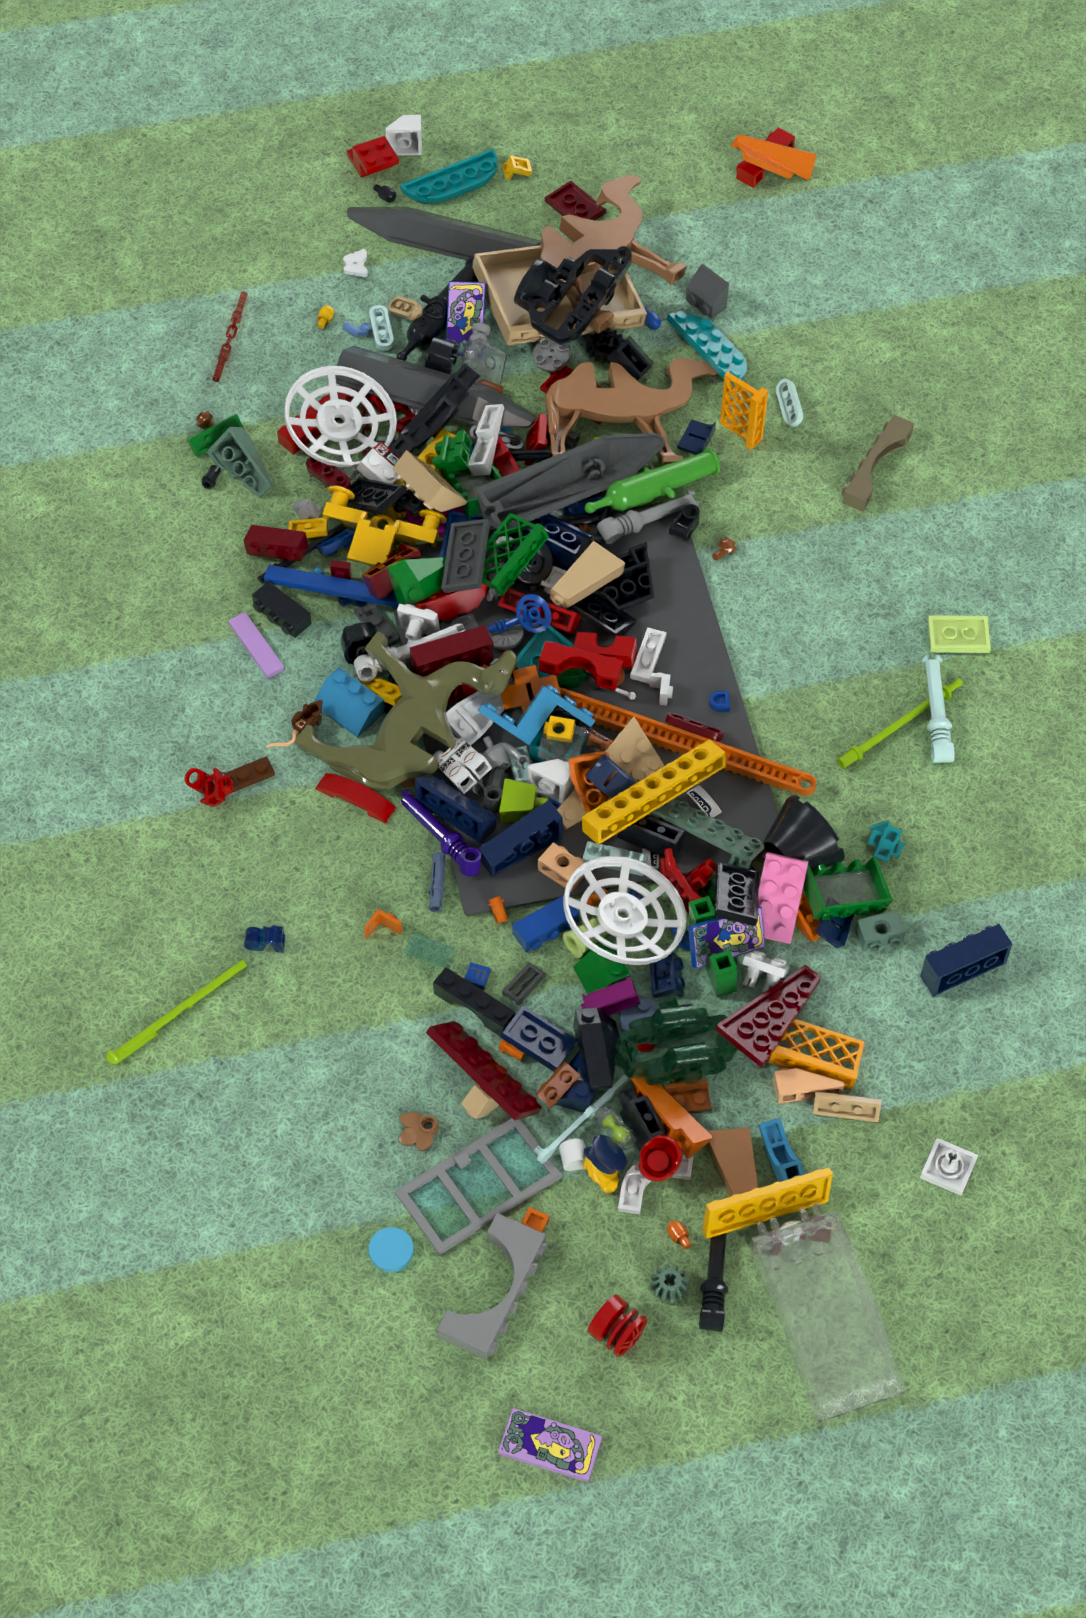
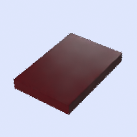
M569 181L545 197V202L562 216L574 215L595 221L606 214V209L603 206L597 205V201L572 181Z

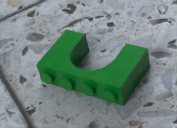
M709 896L689 902V926L716 918ZM728 950L710 956V965H706L705 968L716 997L737 992V966L731 951Z

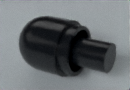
M376 184L373 188L378 193V196L388 203L394 202L397 197L395 190L383 185L381 187Z

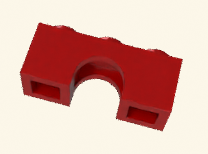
M577 632L574 647L580 650L596 652L599 655L623 660V668H633L638 650L636 637L616 636L615 642L611 646L600 647L597 634Z

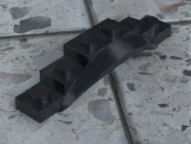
M464 363L404 428L390 449L401 458L406 450L412 454L416 448L420 450L432 436L435 438L459 411L457 407L470 394L468 390L480 377L479 374Z

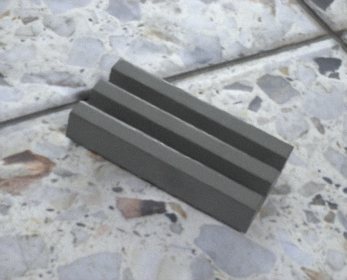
M529 962L502 990V994L519 1006L546 977V974ZM531 969L533 972L519 985V987L513 993H511L510 991L512 990V988ZM538 974L532 983L517 997L525 986Z

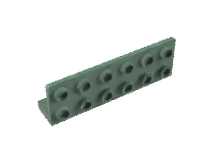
M675 798L648 814V816L657 820L662 818L732 854L729 861L730 865L751 869L753 861L765 850L763 843L759 839L751 838L743 834L741 830L732 828L722 820L714 819L704 811L697 810L689 806L688 803Z

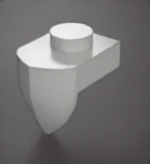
M310 498L296 501L292 506L301 520L319 518L321 515L320 504L314 505Z

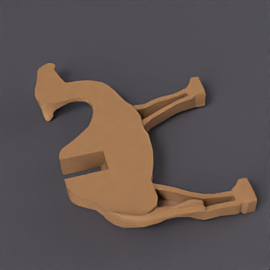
M626 175L602 185L596 204L599 206L606 203L613 204L620 211L619 217L608 221H594L574 215L562 216L559 230L574 242L573 244L550 225L542 231L540 243L542 253L540 259H544L556 268H558L564 258L571 257L576 260L590 249H618L621 246H626L632 251V263L654 272L666 279L670 285L684 277L685 270L687 269L683 262L670 263L660 258L651 250L641 246L634 239L643 216L639 205L629 196L632 189L641 183V179L634 175ZM591 262L581 274L598 270L603 266L596 262ZM580 276L566 294L573 310L577 307L579 299L585 292ZM563 279L558 280L559 283L566 282ZM599 310L590 322V325L599 334L612 324L614 314L611 311Z
M675 358L664 372V375L671 378L672 386L669 389L659 390L640 384L620 364L611 362L608 371L610 388H597L593 362L578 365L569 376L553 383L544 397L548 412L549 445L552 457L565 452V439L573 430L579 418L584 417L604 423L633 422L643 434H660L665 440L664 447L656 454L661 466L684 459V457L672 452L668 445L666 433L660 424V417L682 407L688 402L692 393L693 379L715 376L717 372L707 362L688 358Z

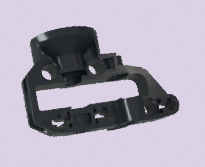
M621 246L618 249H590L576 260L571 257L564 258L558 268L542 258L538 259L521 280L515 293L514 303L529 312L532 328L559 345L574 341L585 331L603 305L607 306L612 300L616 286L631 265L632 251L626 246ZM591 262H596L603 266V268L600 267L593 280L591 279L590 286L579 299V304L572 313H569L558 330L547 325L546 321L558 308L586 266ZM615 270L617 273L612 274L609 271ZM563 279L566 282L559 283L558 280ZM544 308L545 311L539 312L537 309Z

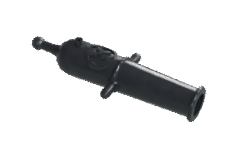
M474 258L467 259L463 269L451 281L479 282L472 268ZM449 284L435 297L431 298L427 295H421V301L427 305L423 308L421 316L409 325L406 333L408 344L402 352L397 354V359L406 361L407 356L415 348H428L433 338L438 337L447 326Z

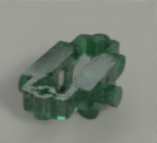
M669 997L658 1003L659 1009L652 1016L638 1018L629 1022V1030L623 1031L616 1043L617 1052L614 1057L616 1065L623 1068L625 1075L629 1078L645 1076L648 1085L683 1080L686 1084L697 1082L703 1076L724 1071L726 1069L725 1062L731 1061L738 1050L718 1033L715 1040L718 1048L707 1049L705 1042L670 1047L659 1058L637 1063L635 1058L638 1054V1048L635 1044H657L692 1038L693 1035L715 1030L716 1025L727 1018L725 1015L709 1016L706 1008L694 1009L692 1004L679 1005L675 997Z

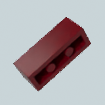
M251 525L243 540L247 555L301 562L309 546L306 532L259 525Z

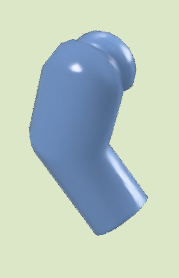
M349 322L343 325V330L354 337L367 336L370 333L371 326L368 323H362L361 327H355Z

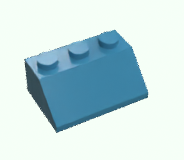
M340 667L325 679L314 701L322 700V712L357 738L384 713V700Z

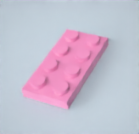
M767 852L758 891V906L762 907L764 937L766 939L791 944L808 861Z

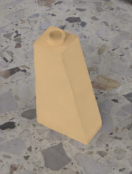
M593 541L551 589L550 599L555 605L567 609L619 577L623 573L625 562Z

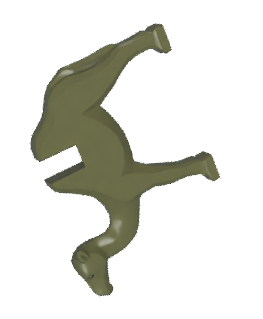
M378 631L367 644L365 650L370 657L376 659L378 663L389 671L398 684L402 697L384 718L375 745L330 746L318 741L317 731L309 724L305 726L296 738L295 743L300 750L308 752L309 755L327 763L337 773L347 776L373 790L391 789L405 780L430 775L440 765L434 756L415 746V744L425 733L453 749L456 740L446 715L447 701L453 689L459 685L466 684L488 696L501 694L506 689L512 671L516 666L517 657L512 650L505 651L501 658L485 669L470 662H453L426 677H421L409 671L403 662L387 651L388 639L385 637V634Z

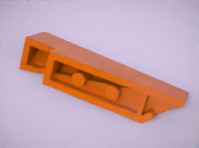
M741 134L737 135L731 143L733 148L743 152L741 157L751 164L787 179H790L793 173L806 180L810 179L816 160V154Z

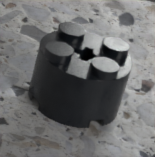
M434 337L428 351L429 355L428 360L425 362V367L452 375V365H455L457 362V352L460 344L440 337Z
M371 622L356 623L343 629L341 646L348 664L354 665V661L358 656L368 655L365 648L378 632Z

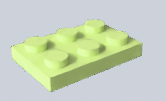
M928 616L930 652L990 653L988 616Z

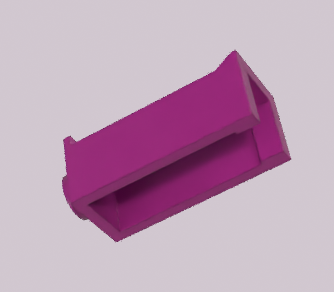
M629 976L625 981L623 980L594 991L587 996L582 994L584 1003H581L582 1009L597 1007L610 1016L641 1003L635 985Z

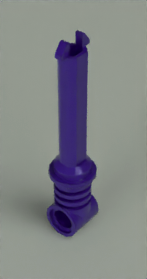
M408 790L402 791L401 793L405 796L401 799L402 805L441 843V851L456 861L463 875H477L480 871L481 852L477 848L468 846L463 841V836L460 833L450 832L412 794H409Z

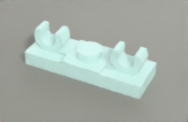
M587 841L582 858L586 863L600 857L620 856L646 864L648 855ZM616 866L605 867V868H609V869H614V870L621 871V867H616ZM629 869V873L643 876V874Z

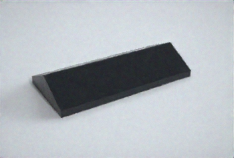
M591 593L569 607L614 637L624 636L636 623L635 618L622 610L618 612L609 602L595 593Z

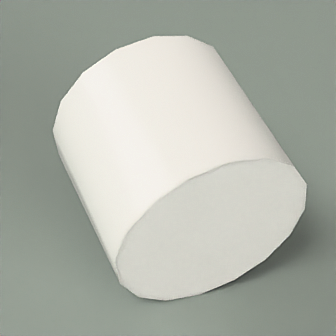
M570 1139L559 1145V1152L565 1171L583 1169L586 1157L584 1154V1148H586L584 1140Z

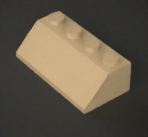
M407 450L393 467V470L398 474L396 477L405 483L409 490L415 492L414 495L421 501H424L423 504L430 510L435 508L443 512L467 503L432 466Z

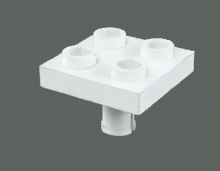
M937 1138L920 1178L962 1196L978 1155Z

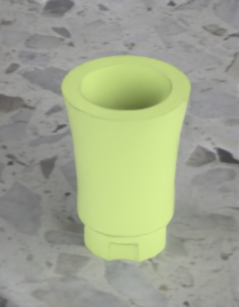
M597 918L589 920L592 928L600 925ZM584 924L578 927L582 933L588 931ZM573 930L563 934L566 947L576 958H581L590 949L576 936ZM604 932L600 936L605 938L609 933ZM595 938L589 939L594 944L599 942Z

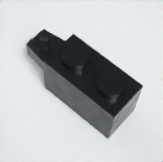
M632 1088L620 1091L618 1098L622 1110L619 1115L639 1151L653 1137L667 1134L647 1095L638 1098Z

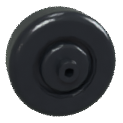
M520 543L511 545V551L516 550ZM545 543L514 582L524 586H536L550 576L553 569V556Z

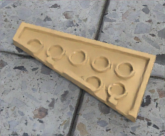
M635 717L630 719L624 729L604 751L609 753V758L635 780L636 783L664 767L663 762ZM614 770V772L612 773V777L617 773V771ZM575 788L557 809L563 817L564 830L580 822L582 816L586 814V810Z

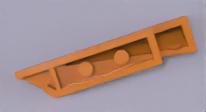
M643 1068L628 1071L627 1075L634 1083L635 1090L633 1091L638 1098L647 1095L667 1131L666 1136L677 1141L687 1159L691 1158L712 1140V1135Z

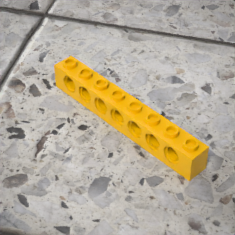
M710 739L699 744L696 748L683 754L678 759L668 763L625 791L620 792L617 796L602 803L592 811L587 812L582 816L583 832L598 845L725 768L726 752Z

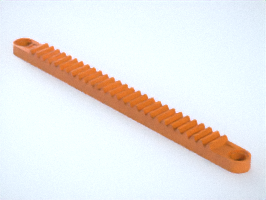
M559 687L561 696L565 697L566 695L575 701V707L578 709L584 707L593 713L592 718L597 726L602 725L605 729L611 728L613 732L617 730L620 733L630 719L635 717L652 745L656 744L659 748L662 746L665 750L671 749L673 753L679 752L681 756L709 740L694 733ZM711 740L726 752L725 771L731 770L733 774L739 773L741 777L747 776L750 780L753 778L756 782L762 781L764 785L770 784L773 788L778 787L779 790L785 789L802 796H810L814 793L816 779L811 774ZM807 781L811 784V787L803 788L800 783Z

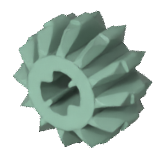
M668 1263L665 1265V1270L658 1267L656 1270L657 1274H652L651 1276L653 1282L650 1283V1288L655 1290L653 1295L655 1297L661 1296L662 1303L666 1301V1298H669V1302L673 1304L674 1297L681 1301L683 1299L682 1294H687L688 1292L686 1286L689 1284V1279L684 1278L686 1272L684 1270L678 1272L677 1265L670 1269Z

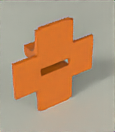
M536 665L516 669L513 671L515 684L507 686L501 693V698L505 710L522 708L524 713L531 703L526 684H531L533 697H535L542 685L547 687L550 684L560 691L557 677L550 675L539 678Z

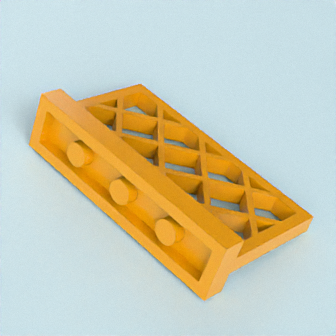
M727 372L724 375L720 424L745 439V446L752 450L763 439L768 390L762 387L758 391Z
M795 1019L792 1026L796 1031L789 1034L786 1032L780 1041L787 1040L792 1048L787 1049L777 1046L770 1056L768 1063L782 1068H797L842 1081L845 1089L852 1090L857 1079L865 1042ZM804 1032H813L816 1038L809 1040ZM800 1035L804 1043L796 1045L792 1037ZM832 1038L836 1041L837 1045L829 1047L825 1039ZM820 1041L824 1050L817 1052L812 1044ZM849 1044L856 1046L858 1051L850 1054L845 1046ZM808 1047L812 1055L803 1054L800 1049ZM839 1048L845 1054V1057L840 1059L833 1052ZM828 1053L833 1061H824L820 1056ZM849 1060L853 1070L843 1067L841 1063Z

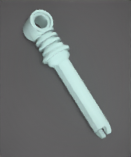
M925 655L922 663L926 665L931 720L927 725V730L931 734L932 763H953L954 744L951 742L950 734L952 723L945 715L940 672L942 658L937 655L935 660H928L927 655Z

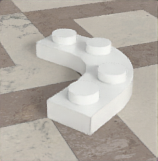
M682 1155L681 1165L671 1178L690 1180L693 1156L687 1159L685 1155ZM638 1163L628 1170L623 1179L618 1212L640 1215L643 1193L651 1181L641 1175Z

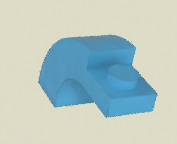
M777 1118L758 1124L764 1143V1152L777 1180L782 1182L795 1176L805 1175L801 1160L795 1157L790 1148L781 1119Z

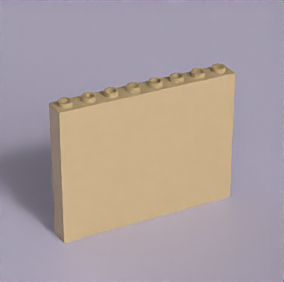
M541 245L477 253L474 255L472 268L478 281L486 283L485 297L507 346L536 342L546 337L532 328L529 312L514 303L515 293L521 280L533 263L540 259L542 253ZM598 270L580 275L584 291L590 286L591 279L593 280ZM615 270L609 271L612 274L617 273ZM626 272L616 286L610 303L607 306L603 305L600 309L611 311L614 314L612 324L604 331H607L608 328H610V331L644 325L647 312ZM566 295L558 308L546 321V324L555 330H558L569 313L574 311ZM538 308L537 311L543 312L545 309ZM589 324L581 335L594 333L592 326Z

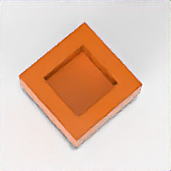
M529 1207L521 1224L543 1233L550 1220V1216Z

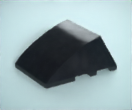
M647 542L629 548V552L616 556L625 562L623 573L597 590L618 612L654 598Z

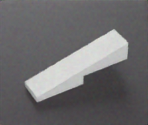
M503 404L485 406L475 432L478 439L468 465L473 476L490 475L504 411Z

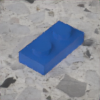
M348 529L317 545L319 553L331 556L338 552L337 549L351 546L355 531Z

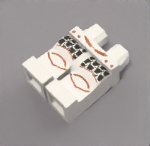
M455 737L456 742L453 749L449 748L445 753L442 750L437 751L433 756L440 766L438 768L465 794L477 783L471 773L480 780L493 767L483 755L474 750L465 740ZM483 763V769L479 772H476L475 769ZM466 778H469V782L466 785H460Z

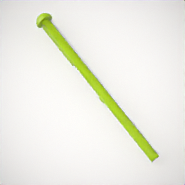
M240 960L115 1051L109 1049L106 1053V1060L110 1064L121 1062L157 1036L156 1031L177 1017L183 1010H189L193 1004L247 966L245 961Z

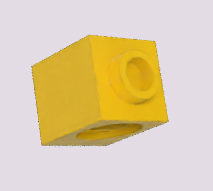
M550 716L549 722H545L544 734H547V741L572 745L575 720ZM556 727H563L564 731L557 734L554 732V729Z

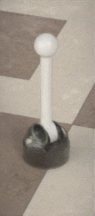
M592 675L588 687L597 690L602 688L596 686L595 678ZM619 688L616 689V692L628 696L630 700L636 698L634 692L629 693Z

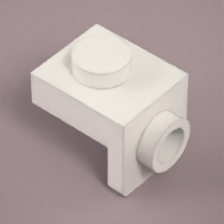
M553 566L550 576L545 582H541V586L545 588L544 592L551 595V589L567 571Z
M650 673L649 686L661 688L659 705L667 706L668 698H672L673 686H670V675Z

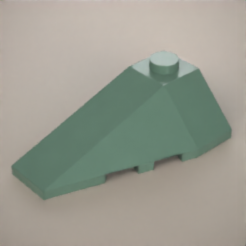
M229 427L208 449V455L218 468L220 467L221 470L225 469L230 472V477L233 479L238 478L243 482L245 488L259 498L263 497L273 486L253 441L243 427Z

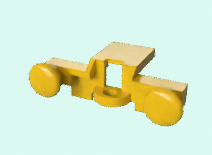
M329 486L327 488L332 497L330 502H326L323 511L324 518L329 520V517L342 520L345 527L356 530L347 559L369 566H374L377 562L383 563L387 560L386 555L391 553L395 539L413 545H418V540L430 543L432 547H436L440 524L447 522V518L443 514L428 509L419 512V515L425 518L422 526L399 520L394 522L386 515H378L370 520H366L367 512L346 507L348 500L354 499L355 495L352 491L341 486ZM382 521L388 522L384 530L378 528V524Z

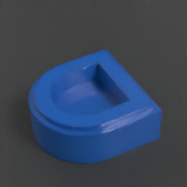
M729 691L712 693L709 698L710 708L716 712H729Z

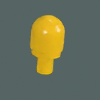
M325 305L320 309L317 318L319 321L317 324L318 328L324 329L325 324L331 322L334 316V309L331 306Z

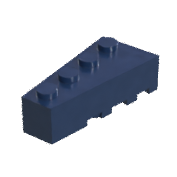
M547 800L493 839L482 844L478 848L481 852V863L491 877L550 846L552 843L561 840L563 817L552 802Z

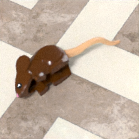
M322 700L310 703L309 705L304 704L303 711L295 713L291 720L294 729L291 741L287 743H271L266 748L270 746H289L295 742L297 734H300L306 725L309 724L314 727L317 724L320 726L322 722Z

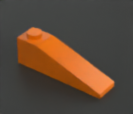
M600 751L582 754L568 759L570 778L586 813L610 800L609 797L585 777L603 754L609 757L607 752ZM612 774L604 782V786L612 779Z

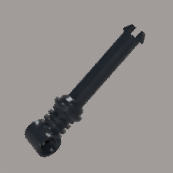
M727 1233L710 1238L707 1279L700 1286L703 1296L699 1329L723 1331L725 1295L729 1291L728 1286L723 1281Z

